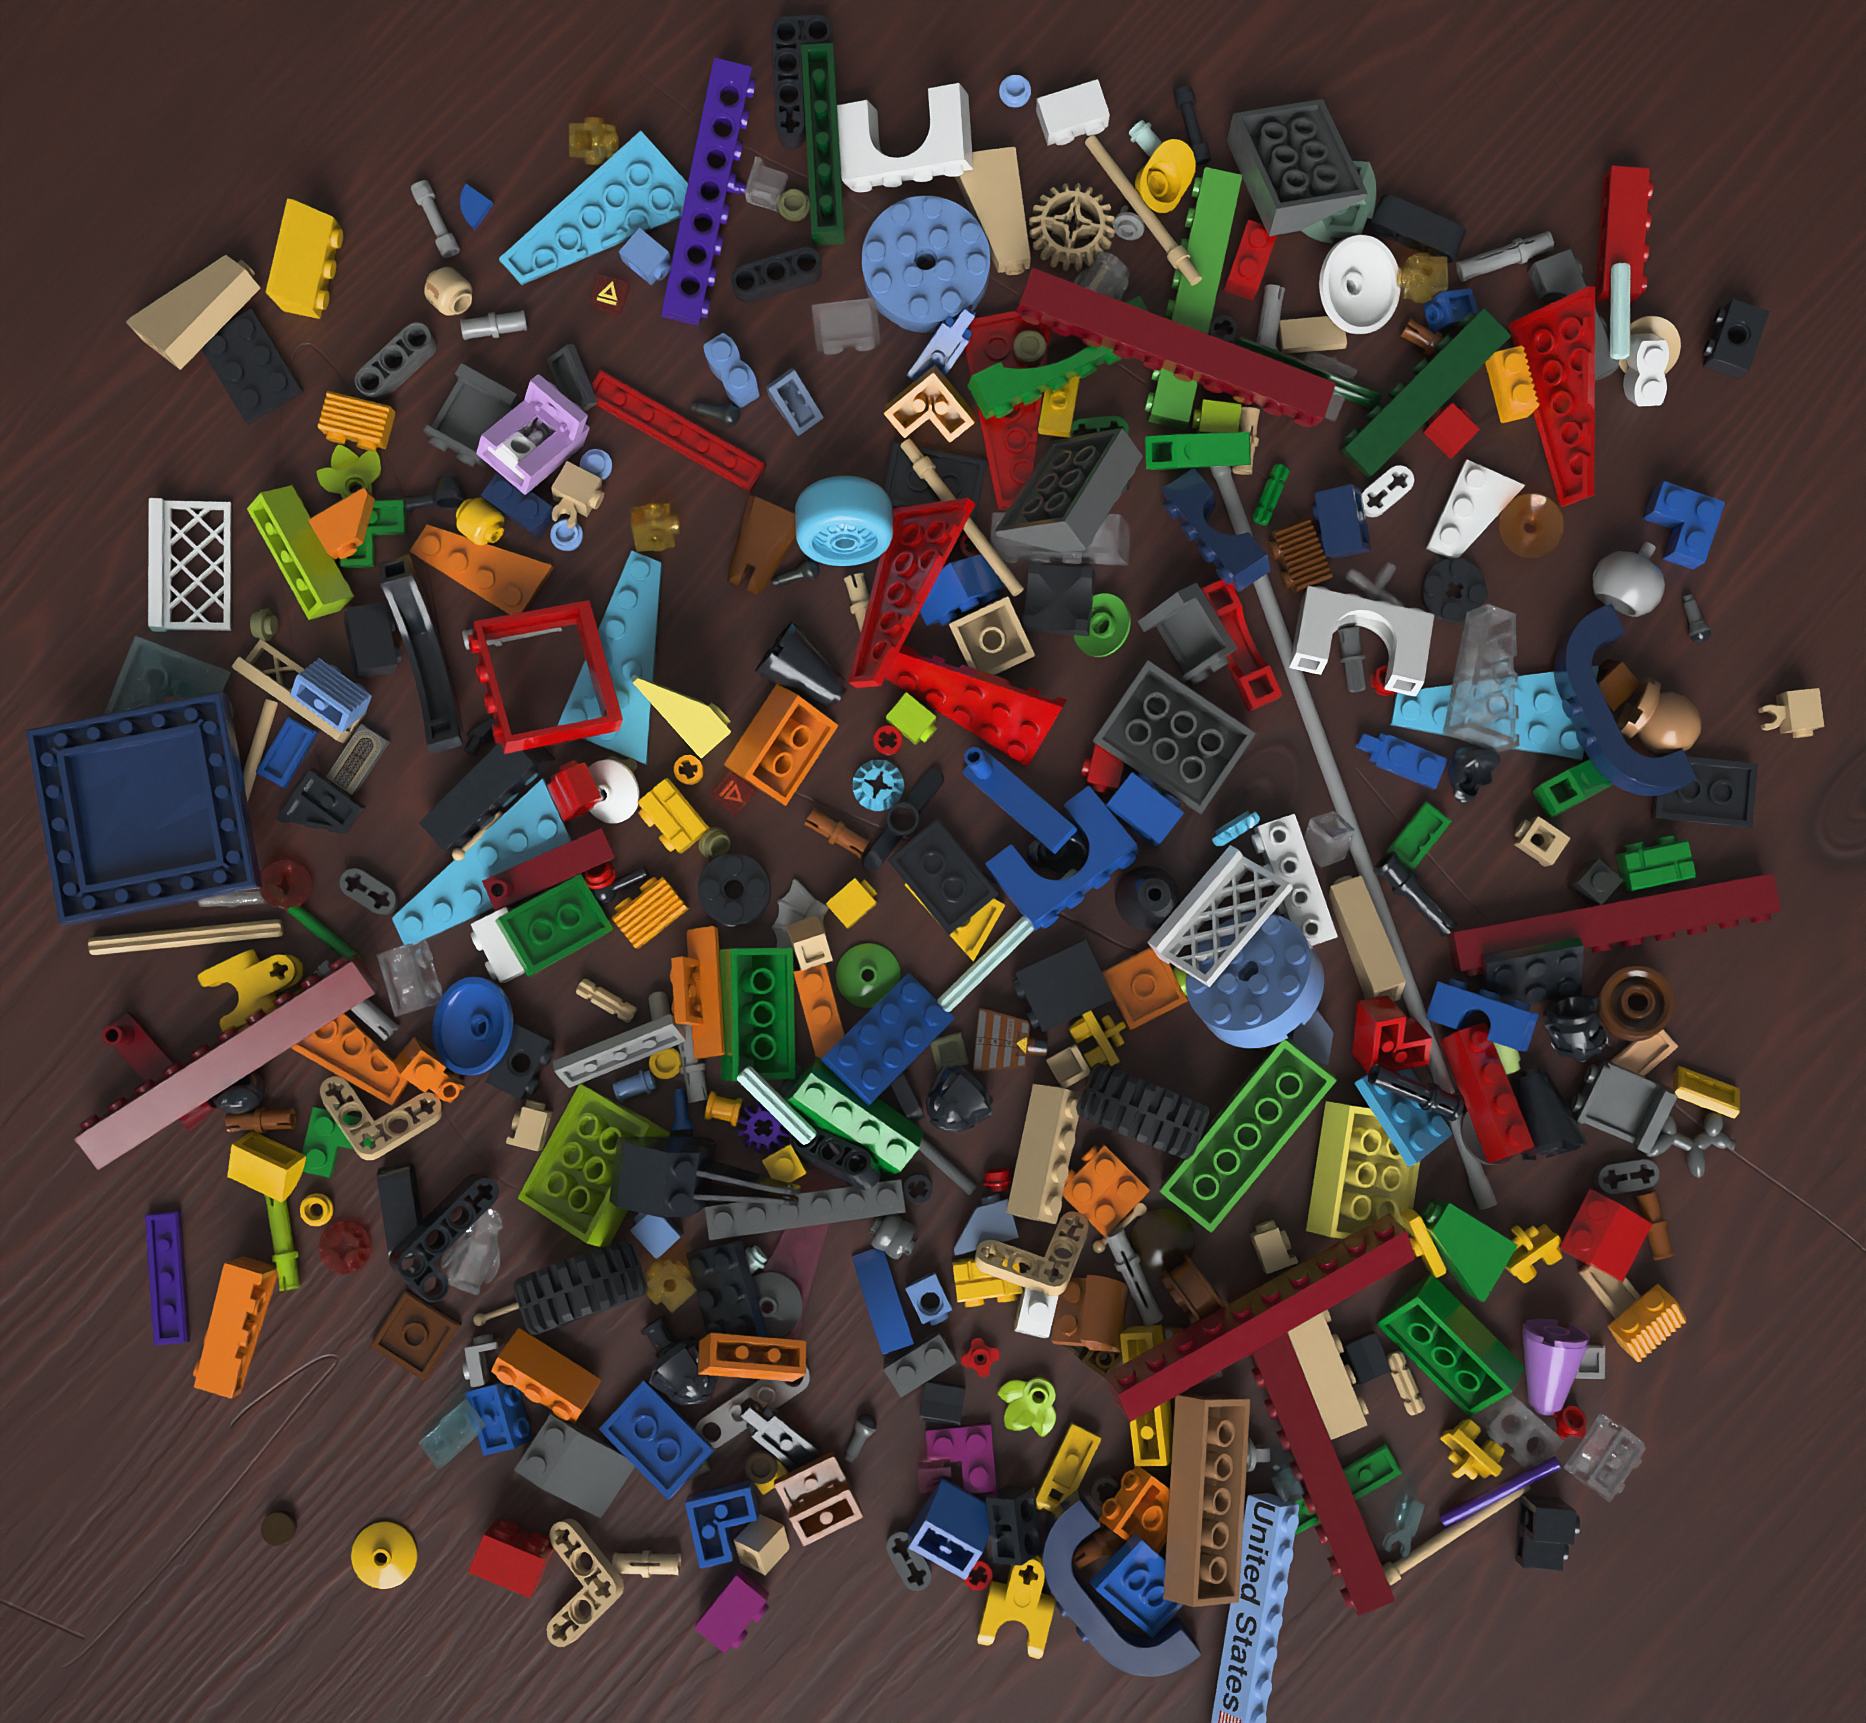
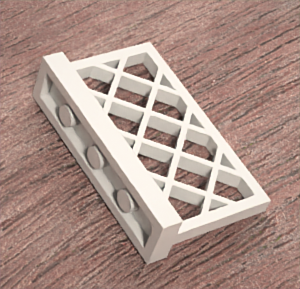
M149 498L148 627L153 632H166V630L231 631V502L164 501L162 498ZM172 509H186L194 518L180 530L172 523ZM193 510L202 511L197 515ZM210 510H224V522L214 531L202 520ZM197 522L211 533L198 546L185 535ZM172 528L177 532V534L173 538ZM223 530L224 540L218 536ZM182 537L194 550L180 562L172 555V546ZM216 538L224 546V554L213 563L201 550ZM199 553L211 566L196 578L185 565ZM172 560L177 564V566L173 570ZM223 561L224 572L218 567ZM182 569L194 582L180 594L172 587V577ZM214 570L224 578V585L215 594L210 592L201 583ZM199 585L211 598L196 610L185 597ZM172 592L177 596L174 601H172ZM223 593L224 604L218 599ZM181 601L194 612L185 622H172V609ZM215 601L224 609V623L208 622L201 614ZM197 617H199L203 622H193V621H194Z
M1230 845L1147 943L1160 960L1167 964L1172 963L1210 987L1290 893L1293 887L1289 882L1243 857L1238 849ZM1248 870L1254 873V881L1239 884L1240 879ZM1271 885L1279 887L1272 896L1262 898L1261 888ZM1255 890L1256 900L1240 904L1239 893ZM1233 895V906L1218 909V905L1225 897ZM1256 909V915L1251 921L1241 923L1240 912ZM1234 914L1235 925L1219 928L1220 917ZM1212 920L1213 930L1197 934V930L1205 921ZM1235 933L1236 939L1229 946L1220 948V937ZM1213 939V950L1198 953V942ZM1191 944L1192 955L1180 958L1176 956L1185 945ZM1214 958V965L1206 975L1199 971L1200 961Z

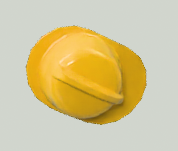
M1169 139L1162 142L1156 148L1147 164L1137 173L1135 189L1147 206L1157 213L1172 211L1193 179L1196 161L1194 153L1188 144L1178 139Z

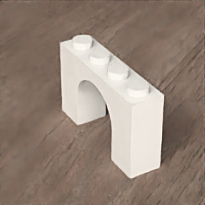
M960 83L928 88L930 110L929 133L922 146L914 153L905 157L893 158L882 153L879 143L878 113L868 100L837 105L842 181L855 192H868L874 186L897 187L902 185L903 181L926 182L932 180L933 176L945 175L955 177L962 175L963 171L972 170L973 157L968 93Z
M1308 586L1300 604L1289 668L1321 675L1329 658L1332 634L1345 626H1362L1378 634L1387 646L1389 661L1384 689L1416 696L1425 680L1434 614L1426 613L1419 608L1395 606L1388 601L1364 599L1356 594L1333 592L1321 586Z

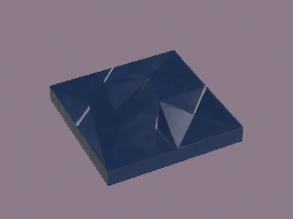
M217 692L26 730L59 925L70 926L263 888L230 701L227 694Z

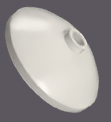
M1367 235L1350 236L1339 241L1328 252L1321 268L1319 280L1321 301L1329 318L1346 332L1366 334L1378 330L1392 317L1399 301L1401 281L1398 265L1391 251L1381 241Z

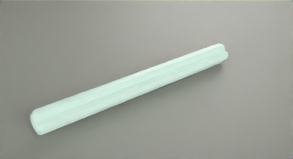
M1071 869L1060 880L1070 878L1077 874L1078 871ZM1024 916L938 998L937 1002L940 1007L943 1006L946 1012H950L1034 930Z

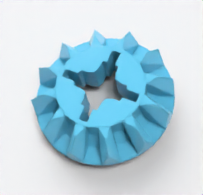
M871 760L861 765L853 777L854 795L857 801L867 809L873 811L887 810L895 805L903 794L904 781L902 774L895 765L886 760ZM880 772H883V783L891 787L892 790L881 789L876 798H873V787L866 783L865 780H876L880 776Z
M1246 811L1216 830L1217 836L1212 841L1216 846H1223L1258 824L1260 817L1256 811L1251 815Z

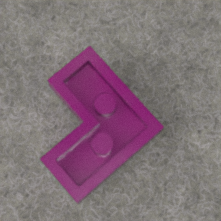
M991 1423L925 1429L928 1464L961 1461L965 1491L971 1494L997 1491Z

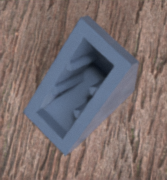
M793 368L766 386L769 399L797 436L824 418Z

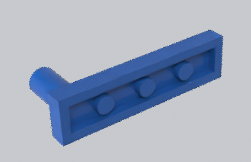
M971 747L965 752L964 760L968 766L962 771L964 776L1054 854L1077 831L1072 823L985 749L981 750L978 747Z

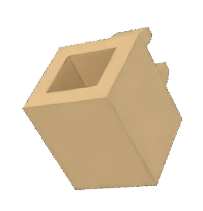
M567 461L551 487L553 500L559 503L552 510V520L556 522L561 514L566 513L570 515L567 521V528L572 529L577 523V512L588 517L592 508L597 509L604 498L605 492L602 490V479Z
M1819 688L1784 692L1776 695L1777 706L1766 705L1758 709L1759 713L1768 712L1772 715V722L1761 725L1762 730L1768 731L1780 726L1781 734L1792 733L1793 738L1813 736V730L1824 727Z

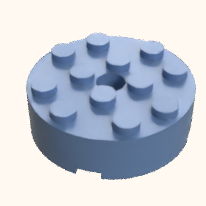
M916 196L893 204L873 222L863 244L862 270L868 296L875 308L890 321L906 330L921 333L936 332L948 316L956 319L965 307L974 310L985 295L990 275L989 244L981 225L965 208L941 197ZM923 260L933 263L934 267L930 270H922L918 265Z
M1256 913L1241 915V923L1251 921ZM1276 914L1269 916L1210 987L1186 973V992L1196 1014L1219 1039L1242 1048L1266 1047L1288 1038L1286 1034L1295 1029L1301 1022L1305 1025L1319 1005L1324 989V969L1319 955L1294 923ZM1234 918L1220 924L1219 928L1235 925ZM1235 933L1220 937V948L1231 945L1236 939ZM1213 939L1201 941L1198 945V953L1214 949ZM1214 958L1200 961L1199 971L1206 975L1214 965Z

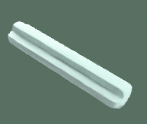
M1616 263L1611 267L1610 356L1612 359H1626L1630 355L1631 266L1628 263Z
M746 1067L738 1075L737 1080L798 1141L805 1145L817 1134L816 1130L752 1067Z

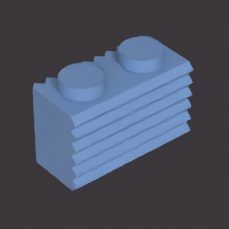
M320 658L297 675L290 694L292 698H296L297 702H301L302 706L312 710L313 714L317 713L318 717H322L323 721L333 725L334 729L337 728L339 732H344L366 713L372 697L361 684L352 682L342 675L336 666L328 665Z

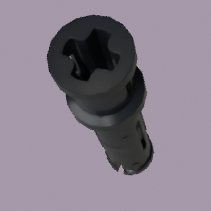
M1391 851L1382 857L1374 866L1373 872L1376 875L1381 874L1391 884V890L1394 894L1403 895L1439 932L1441 937L1451 933L1442 922L1452 930L1457 926V922L1419 885L1417 874L1413 870L1409 871L1397 859L1398 854L1395 851Z
M1379 1064L1373 1065L1368 1073L1369 1084L1415 1101L1422 1110L1440 1113L1448 1121L1453 1122L1457 1120L1464 1109L1465 1101L1463 1095L1457 1092L1451 1094L1443 1091L1440 1085L1435 1083L1422 1084L1386 1069Z

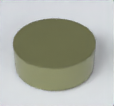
M1025 330L1015 338L1014 354L1024 364H1035L1043 358L1046 342L1039 332Z

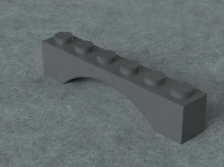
M902 1177L881 1179L874 1187L866 1190L846 1185L794 1194L799 1198V1203L795 1206L726 1201L711 1203L705 1207L709 1240L906 1212Z

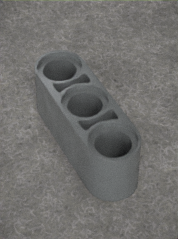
M415 322L407 325L357 372L355 376L357 389L369 401L376 403L384 401L434 355L437 349V340L423 323ZM420 335L427 337L423 345L413 346L416 337ZM403 357V362L398 368H390L392 359ZM379 379V385L376 389L370 391L366 389L367 383L370 380Z

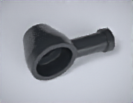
M454 475L440 476L433 493L404 497L405 508L408 512L431 506L441 509H457L466 501L462 485L458 477Z

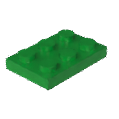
M581 874L495 920L528 977L613 930L612 925Z

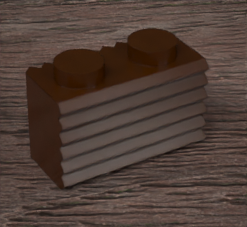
M1309 517L1271 533L1269 536L1271 541L1267 542L1268 549L1274 560L1279 559L1283 570L1279 572V575L1286 590L1290 588L1292 594L1296 595L1305 591L1308 586L1316 587L1331 580L1333 574Z

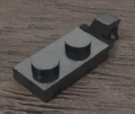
M750 1397L740 1405V1415L748 1422L746 1427L751 1431V1437L792 1470L811 1462L821 1453V1446L776 1409H772L769 1405L762 1408L758 1402Z

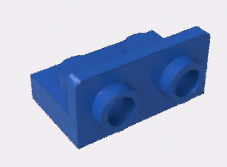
M500 1381L465 1392L483 1456L515 1449L533 1439L521 1391L518 1388Z

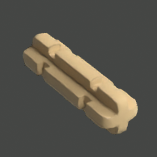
M583 979L579 983L576 990L578 995L585 999L590 998L592 1003L611 1014H618L617 1017L629 1023L633 1020L637 1013L635 1006L628 1002L623 1003V999L602 987H595L596 984L588 979Z
M1398 1350L1387 1354L1386 1358L1391 1370H1393L1391 1375L1401 1398L1405 1399L1403 1403L1407 1412L1410 1415L1421 1413L1425 1410V1405L1422 1398L1417 1395L1419 1391L1410 1369L1405 1367L1407 1362L1403 1353Z

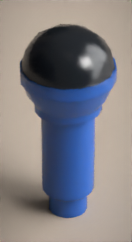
M676 1089L673 1096L675 1119L672 1123L671 1131L675 1137H690L693 1134L694 1126L690 1118H688L687 1098L684 1094V1089Z

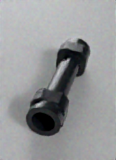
M1183 86L1173 92L1176 109L1182 111L1196 166H1201L1211 161L1208 143H1203L1193 107L1196 103L1195 94L1191 86Z

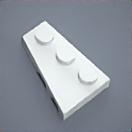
M1466 459L1426 549L1448 559L1459 558L1525 485Z

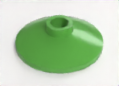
M1108 593L1093 596L1089 636L1074 635L1077 646L1084 653L1093 657H1104L1114 653L1122 646L1128 636L1131 625L1130 612L1125 602L1119 597ZM1107 624H1109V627L1105 632V627L1107 626Z
M872 943L860 944L849 949L840 959L836 970V982L841 994L850 1003L863 1008H873L901 979L900 967L894 955L886 948ZM866 969L874 972V979L870 982L862 979V972Z

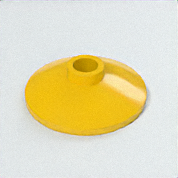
M389 1521L377 1522L366 1527L355 1539L351 1552L352 1565L358 1577L369 1586L380 1589L392 1588L403 1583L412 1574L418 1557L416 1542L410 1532L403 1526ZM382 1552L387 1556L386 1563L378 1562L376 1558L377 1553Z

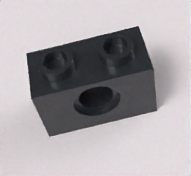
M1732 299L1724 307H1719L1712 322V325L1716 326L1713 337L1710 336L1707 339L1703 348L1702 355L1706 356L1703 367L1736 379H1740L1748 373L1770 311L1736 299ZM1728 332L1736 335L1738 344H1734L1728 339Z
M515 1023L505 1054L492 1067L485 1082L520 1100L526 1099L527 1095L532 1096L541 1080L537 1075L542 1065L547 1067L554 1056L555 1049L552 1048L555 1040L521 1023ZM521 1053L528 1055L531 1061L530 1068L526 1072L520 1071L516 1066V1058Z

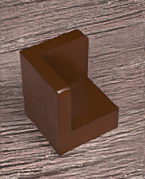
M1607 659L1598 668L1604 676L1597 684L1610 711L1614 712L1641 684L1622 661Z

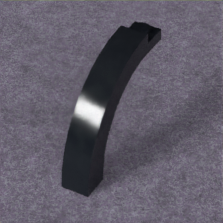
M408 554L378 563L380 585L397 622L414 674L423 713L427 747L430 753L434 754L462 746L461 732L464 729L452 674L435 618L411 557Z

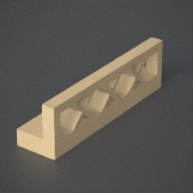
M261 639L246 659L238 657L232 665V668L341 743L345 744L367 714L366 712L344 732H339L337 728L334 729L333 725L323 721L322 717L317 716V713L313 714L312 710H308L306 706H302L301 702H297L296 698H292L290 695L292 689L286 688L283 684V672L295 670L300 674L305 669ZM264 649L273 655L275 669L262 671L253 665ZM280 661H282L283 663H285V664L288 665V666H286V667H281V666H280ZM276 674L277 681L269 675Z

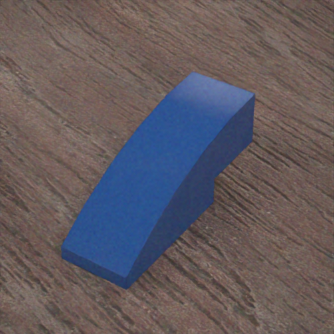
M873 1248L853 1255V1263L882 1355L914 1344L885 1251Z

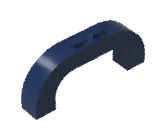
M1609 604L1584 617L1565 635L1557 649L1554 661V678L1557 691L1562 700V708L1576 729V737L1579 744L1585 748L1593 765L1609 782L1633 794L1644 796L1667 794L1683 788L1697 779L1683 749L1659 758L1646 757L1635 752L1624 740L1592 672V658L1595 650L1614 643L1626 633L1613 605Z
M1077 1489L1063 1500L1051 1514L1042 1538V1559L1045 1577L1049 1588L1057 1599L1055 1602L1056 1607L1066 1619L1069 1617L1073 1619L1077 1625L1075 1627L1076 1632L1085 1644L1091 1642L1101 1656L1118 1669L1140 1676H1161L1176 1672L1189 1665L1202 1654L1198 1641L1179 1617L1163 1627L1153 1638L1148 1634L1137 1635L1130 1633L1115 1622L1073 1568L1071 1561L1075 1548L1086 1536L1100 1527L1098 1514Z

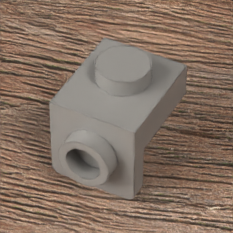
M492 1334L477 1336L473 1338V1343L464 1348L466 1360H463L462 1363L463 1373L466 1380L470 1379L471 1387L485 1385L490 1381L485 1351L502 1346V1338L493 1339Z

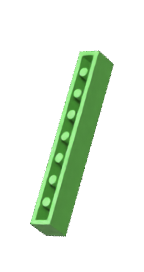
M1205 167L1202 178L1196 177L1191 196L1197 197L1195 208L1189 207L1185 227H1189L1190 232L1188 239L1182 238L1181 245L1190 255L1189 261L1202 276V279L1199 283L1192 286L1180 269H1175L1171 288L1177 289L1175 300L1169 299L1165 318L1208 334L1242 175ZM1165 369L1153 370L1151 380L1157 381L1155 393L1149 392L1146 401L1145 411L1150 412L1148 422L1186 430L1198 382L1194 380L1191 382L1179 380L1173 376V372Z

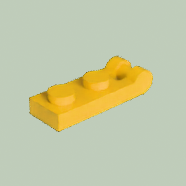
M1071 1422L1044 1480L1035 1494L1037 1509L1041 1510L1044 1508L1053 1513L1063 1500L1078 1489L1102 1439L1101 1436ZM1052 1488L1062 1493L1059 1500L1049 1496Z

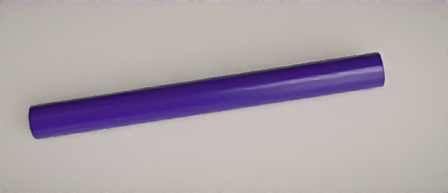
M1554 1456L1440 1514V1519L1443 1525L1447 1527L1562 1469V1465L1559 1459Z

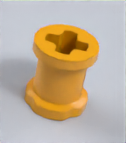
M711 1091L704 1119L710 1120L715 1118L730 1122L731 1126L736 1127L741 1113L743 1098L738 1097L736 1100L717 1096L716 1092Z

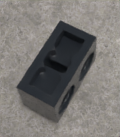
M1006 1485L987 1496L986 1506L993 1563L1022 1566L1040 1554L1042 1550L1034 1487Z

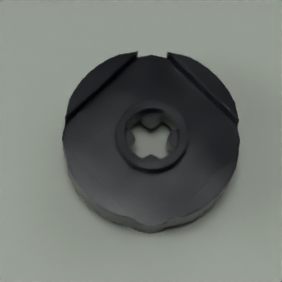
M1466 559L1443 560L1426 573L1422 584L1421 602L1427 613L1434 614V619L1452 624L1463 623L1481 610L1488 596L1486 582L1480 570ZM1452 583L1454 586L1458 585L1461 588L1459 592L1461 597L1459 599H1456L1455 596L1449 598L1446 595V592L1449 590L1447 584Z

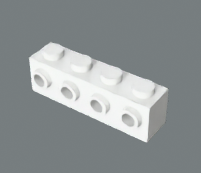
M1295 814L1255 827V835H1252L1251 838L1257 854L1262 853L1266 865L1262 867L1289 882L1293 887L1276 908L1278 915L1283 914L1284 918L1294 923L1312 946L1338 937ZM1273 885L1276 892L1279 887Z

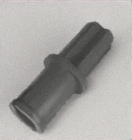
M1359 627L1338 630L1342 650L1340 663H1345L1348 690L1352 693L1364 691L1366 685L1362 660L1366 659V655H1362Z

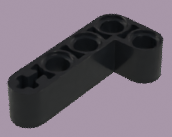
M822 15L784 16L778 18L772 25L775 122L778 140L787 149L799 148L803 145L806 138L801 45L833 43L831 23ZM817 31L826 34L822 39H814L811 35ZM784 33H791L794 35V37L788 41H784L779 38ZM788 63L796 66L790 72L781 70V67ZM789 94L797 97L792 103L782 101L783 97ZM787 118H790V119L793 118V121H794V130H793V131H794V133H787V132H788V119H787Z
M481 1174L469 1175L392 1250L389 1256L390 1267L415 1294L427 1301L436 1302L443 1299L448 1293V1280L433 1263L495 1203L499 1195L497 1183L493 1179ZM478 1185H482L481 1190L483 1193L481 1196H478ZM460 1206L462 1214L458 1220L452 1222L451 1212L455 1207ZM432 1230H437L438 1238L436 1242L432 1245H427V1235ZM408 1254H413V1264L408 1269L403 1270L402 1261L404 1257ZM430 1277H435L436 1283L434 1288L429 1292H425L424 1283Z

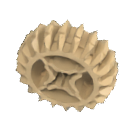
M1066 183L1062 185V193H1059L1054 187L1051 188L1050 197L1042 195L1040 197L1041 205H1034L1032 212L1035 216L1030 217L1029 225L1034 227L1029 231V237L1037 239L1033 243L1034 250L1043 249L1040 256L1042 260L1051 256L1052 267H1056L1059 261L1064 262L1063 270L1065 271L1069 269L1070 263H1074L1077 271L1081 270L1082 261L1089 267L1093 266V256L1101 260L1104 257L1103 249H1110L1111 241L1108 238L1114 237L1115 229L1110 227L1115 221L1114 216L1108 215L1111 210L1110 204L1101 205L1103 201L1102 194L1093 198L1092 187H1088L1085 193L1080 192L1081 185L1079 183L1075 185L1074 191H1069V186ZM1070 206L1066 214L1055 215L1054 218L1049 217L1057 209ZM1080 208L1089 212L1096 224L1092 223V220L1084 218L1080 213ZM1074 215L1076 230L1073 231L1072 239H1069L1068 223H1071L1072 216ZM1047 230L1052 231L1053 235L1060 236L1063 239L1064 247L1055 243ZM1089 237H1095L1088 245L1074 249L1077 241L1081 239L1089 240Z

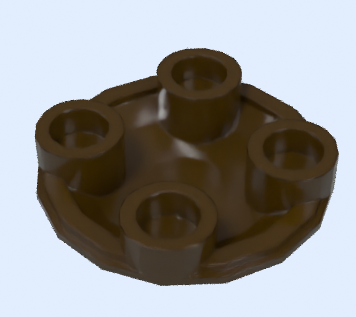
M1156 1208L1146 1212L1135 1221L1131 1232V1247L1133 1252L1139 1255L1140 1263L1145 1268L1158 1273H1163L1165 1269L1171 1272L1185 1261V1254L1191 1258L1195 1249V1233L1191 1223L1182 1213L1171 1208Z

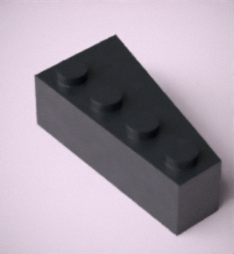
M501 743L497 744L419 824L444 851L461 848L473 838L472 834L479 828L482 829L496 817L494 814L512 802L524 787L532 782L556 759L544 746L504 754Z

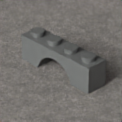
M1571 249L1535 262L1527 272L1537 298L1541 302L1554 303L1586 287L1582 277L1583 269L1581 262L1577 257L1573 256ZM1596 309L1595 381L1611 375L1619 368V359H1612L1610 356V342L1606 335V322L1602 316H1598Z

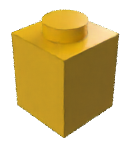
M854 878L832 897L826 905L845 927L849 929L877 904L873 899L877 893L865 879L859 883Z
M791 1143L762 1160L771 1178L790 1183L809 1171L806 1164L793 1149Z

